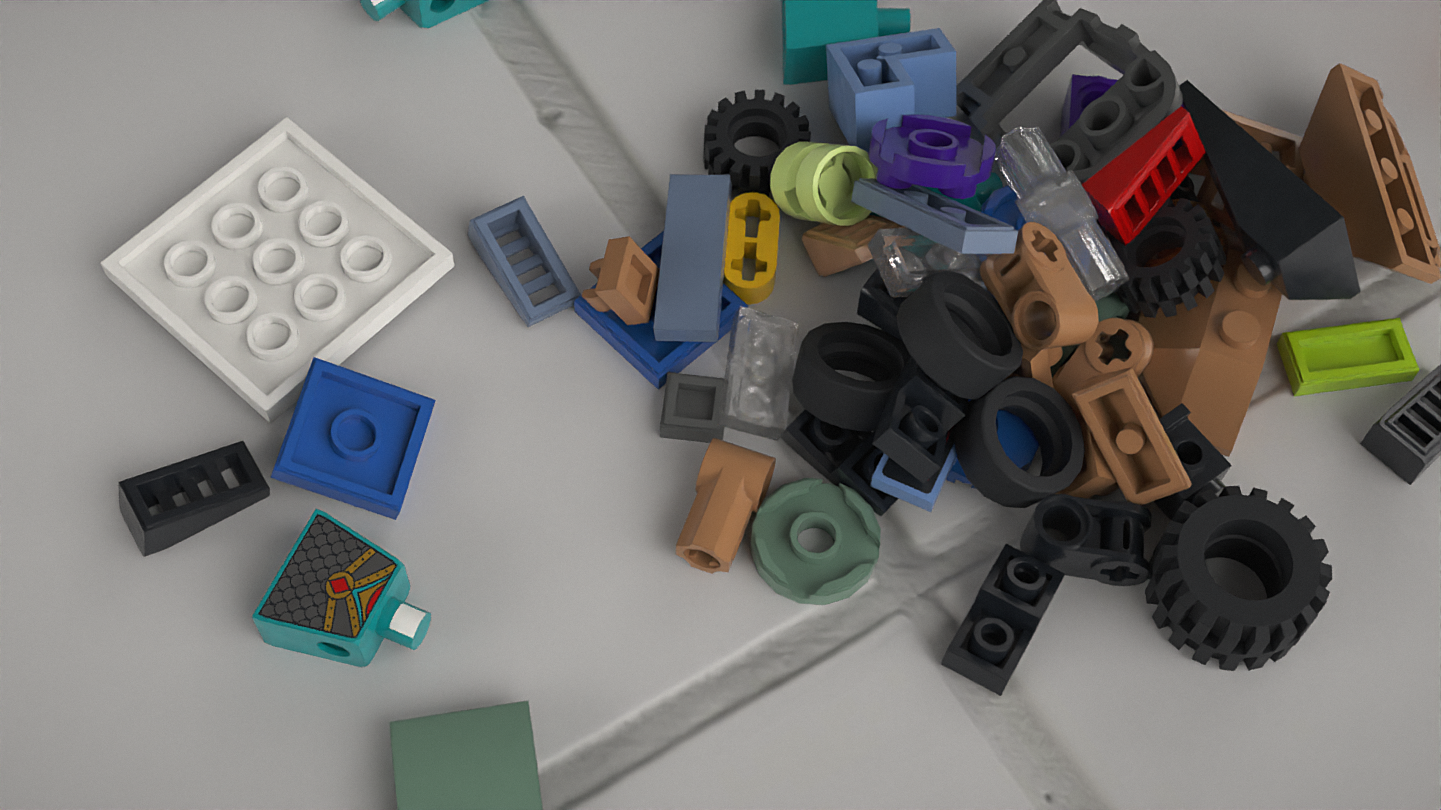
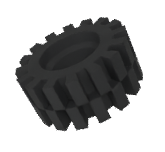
M755 89L754 99H747L744 90L735 93L734 104L726 97L718 102V112L713 109L707 116V125L704 128L703 162L704 168L708 169V175H730L731 193L734 189H737L738 196L743 193L756 192L769 197V192H771V171L776 158L790 145L797 142L811 141V131H808L809 121L806 115L799 117L800 107L794 101L785 108L784 95L775 92L772 101L765 100V90ZM747 137H763L776 143L779 146V150L767 156L757 157L740 152L734 147V144Z
M1169 197L1142 231L1127 245H1123L1107 231L1106 234L1111 242H1102L1100 248L1104 257L1100 259L1102 268L1122 304L1125 303L1127 308L1135 314L1141 309L1145 317L1156 318L1159 308L1162 309L1166 318L1176 316V305L1184 303L1188 311L1198 305L1194 296L1200 293L1205 298H1208L1215 291L1210 280L1221 282L1224 276L1221 265L1226 264V255L1209 216L1207 217L1204 209L1198 204L1193 208L1190 200L1180 198L1176 206H1174L1171 197ZM1170 248H1182L1168 262L1154 267H1144L1159 252Z

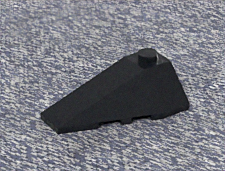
M1186 80L1179 85L1183 96V107L1189 112L1206 151L1203 158L1245 251L1241 255V259L1250 275L1262 286L1272 283L1288 300L1351 299L1359 294L1361 291L1344 217L1193 84Z

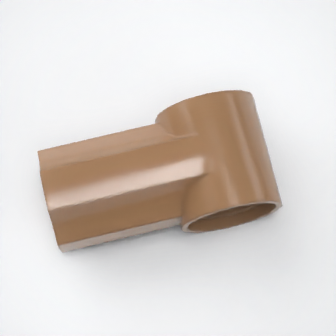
M713 438L706 450L698 473L695 488L697 495L676 543V555L685 559L691 567L708 573L729 572L752 512L757 513L766 497L775 469L776 458L718 438Z

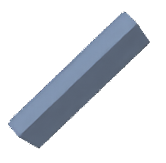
M670 174L653 328L656 341L718 342L732 190L730 175Z
M859 178V181H854L851 202L961 254H1009L1015 251L1018 231L1013 226L936 192L914 184L904 189L891 188L880 184L873 178Z

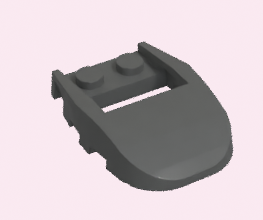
M1043 0L956 86V104L984 136L986 134L994 141L996 150L1010 166L1041 184L1058 187L1072 196L1085 195L1080 185L1181 107L1183 102L1182 92L1171 66L1155 50L1150 52L1140 42L1137 32L1123 24L1117 29L1104 24L1098 14L1081 8L1072 16L1064 14L1056 0ZM1080 44L1103 62L1123 74V76L1102 97L1091 102L1083 110L1080 118L1056 142L1048 145L1037 155L1006 133L999 123Z

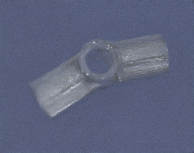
M1019 126L1003 135L994 158L1008 186L1018 198L1015 203L1026 223H1039L1056 235L1064 247L1067 259L1095 302L1115 292L1118 287L1129 280L1128 274L1109 239H1106L1096 222L1099 216L1072 169L1066 172L1039 127L1029 129Z

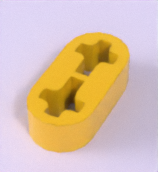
M756 192L743 193L730 202L723 283L747 305L757 304L769 297L774 289L777 268L779 208L771 198ZM747 217L759 218L757 238L745 237ZM744 258L756 259L754 280L747 281L742 279Z

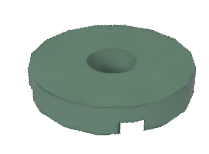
M803 478L781 485L763 500L752 524L750 553L759 576L777 594L799 604L827 605L851 597L868 582L879 559L881 528L872 507L854 489L841 483L837 487L833 484L822 483L823 479ZM819 528L826 531L832 537L834 544L824 552L814 553L804 549L798 542L797 537L806 529Z

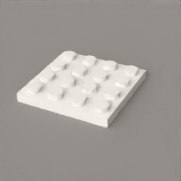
M288 117L279 122L100 262L106 276L270 424L298 401L313 357L339 366L455 266L451 251Z

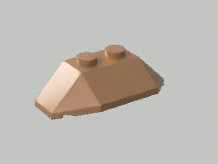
M1339 63L1329 71L1298 149L1305 170L1303 181L1344 217L1353 258L1432 284L1441 279V250L1408 150L1394 118L1384 107L1382 101L1384 95L1378 81Z
M1225 234L1218 236L1226 255V264L1221 265L1224 276L1221 282L1210 280L1215 291L1208 298H1205L1200 293L1195 295L1194 299L1198 306L1189 311L1184 303L1176 305V316L1166 318L1162 309L1159 308L1156 318L1145 317L1141 310L1137 322L1150 332L1154 342L1153 356L1140 374L1139 380L1159 415L1163 417L1183 403L1191 412L1188 419L1222 455L1229 457L1263 369L1282 293L1272 283L1262 286L1250 275L1241 259V255L1245 251L1239 238ZM1170 248L1159 252L1154 266L1168 262L1182 248ZM1130 350L1128 351V354H1127L1128 357H1130V355H1131V353H1132Z

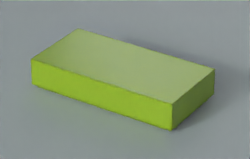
M1400 318L1284 332L1276 343L1294 397L1413 381L1419 372V367Z

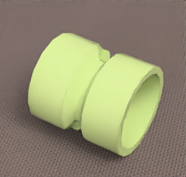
M797 142L786 147L776 158L771 171L770 189L774 201L785 214L796 219L819 221L838 226L854 225L866 219L872 212L851 202L854 181H859V178L876 179L877 167L870 161L868 152L856 146Z

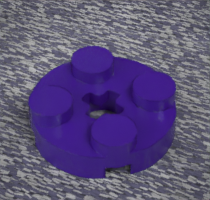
M913 114L903 115L901 127L886 129L887 118L877 122L872 128L868 156L870 161L877 167L876 180L882 185L904 189L914 184L938 188L940 193L951 198L967 199L975 195L977 184L986 181L991 176L996 152L994 141L986 134L983 145L971 139L972 126L963 122L939 116Z

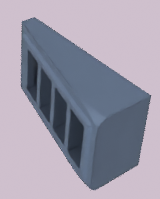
M524 195L470 220L467 236L527 327L574 306V300L581 296ZM516 230L521 235V238L502 247L496 241ZM528 248L534 254L512 266L507 260L508 257ZM537 267H543L546 274L521 285L517 278L518 276ZM552 284L560 292L536 305H533L528 297Z

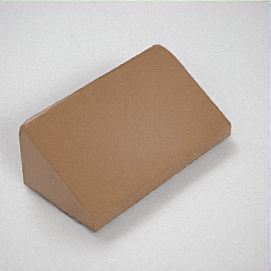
M1132 367L1094 376L1084 380L1077 387L1072 396L1127 502L1144 505L1190 488L1192 483Z

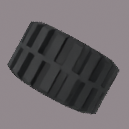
M1225 486L1219 497L1212 489L1199 493L1193 504L1187 501L1177 510L1149 561L1150 582L1145 589L1147 604L1158 605L1152 615L1158 629L1168 626L1173 632L1168 641L1177 650H1180L1185 644L1195 650L1192 660L1206 665L1210 657L1219 659L1220 670L1235 671L1240 662L1244 661L1249 671L1262 668L1269 658L1276 662L1285 656L1293 645L1297 644L1325 606L1330 594L1325 588L1332 580V565L1322 563L1329 552L1324 539H1313L1310 534L1316 526L1306 515L1297 519L1290 513L1294 507L1292 503L1284 498H1281L1278 504L1267 500L1268 491L1253 487L1249 495H1242L1239 486ZM1221 557L1243 563L1260 578L1265 587L1267 599L1247 600L1228 593L1214 581L1207 569L1205 560Z

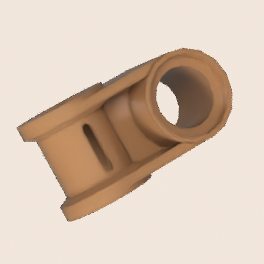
M1036 222L1025 223L1018 229L1014 253L992 254L982 262L980 275L984 285L998 301L1013 327L1016 338L1022 345L1031 350L1071 346L1089 340L1095 333L1098 324V308L1067 259L1062 243L1047 227Z
M1121 318L1102 320L1098 322L1096 331L1091 338L1081 343L1071 358L1056 372L1052 378L1053 388L1071 406L1079 423L1085 419L1072 393L1084 380L1131 367L1138 378L1153 356L1154 342L1150 332L1142 324L1134 320H1124ZM1128 334L1129 337L1125 342V346L1132 352L1129 359L1114 358L1112 360L1111 356L1115 349L1108 343L1110 336H1125Z

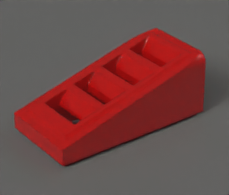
M1182 106L1176 109L1080 185L1099 223L1123 245H1127L1142 231L1206 153L1189 112ZM1181 138L1183 145L1174 152L1172 147Z

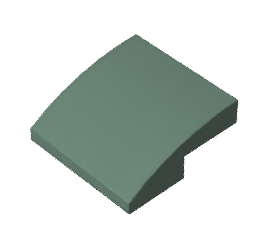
M529 700L389 722L398 810H543Z

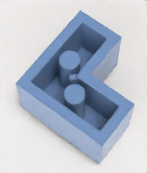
M940 28L826 45L829 110L849 145L856 146L869 153L873 126L887 118L886 129L901 127L903 115L919 114L944 118L956 116V50Z

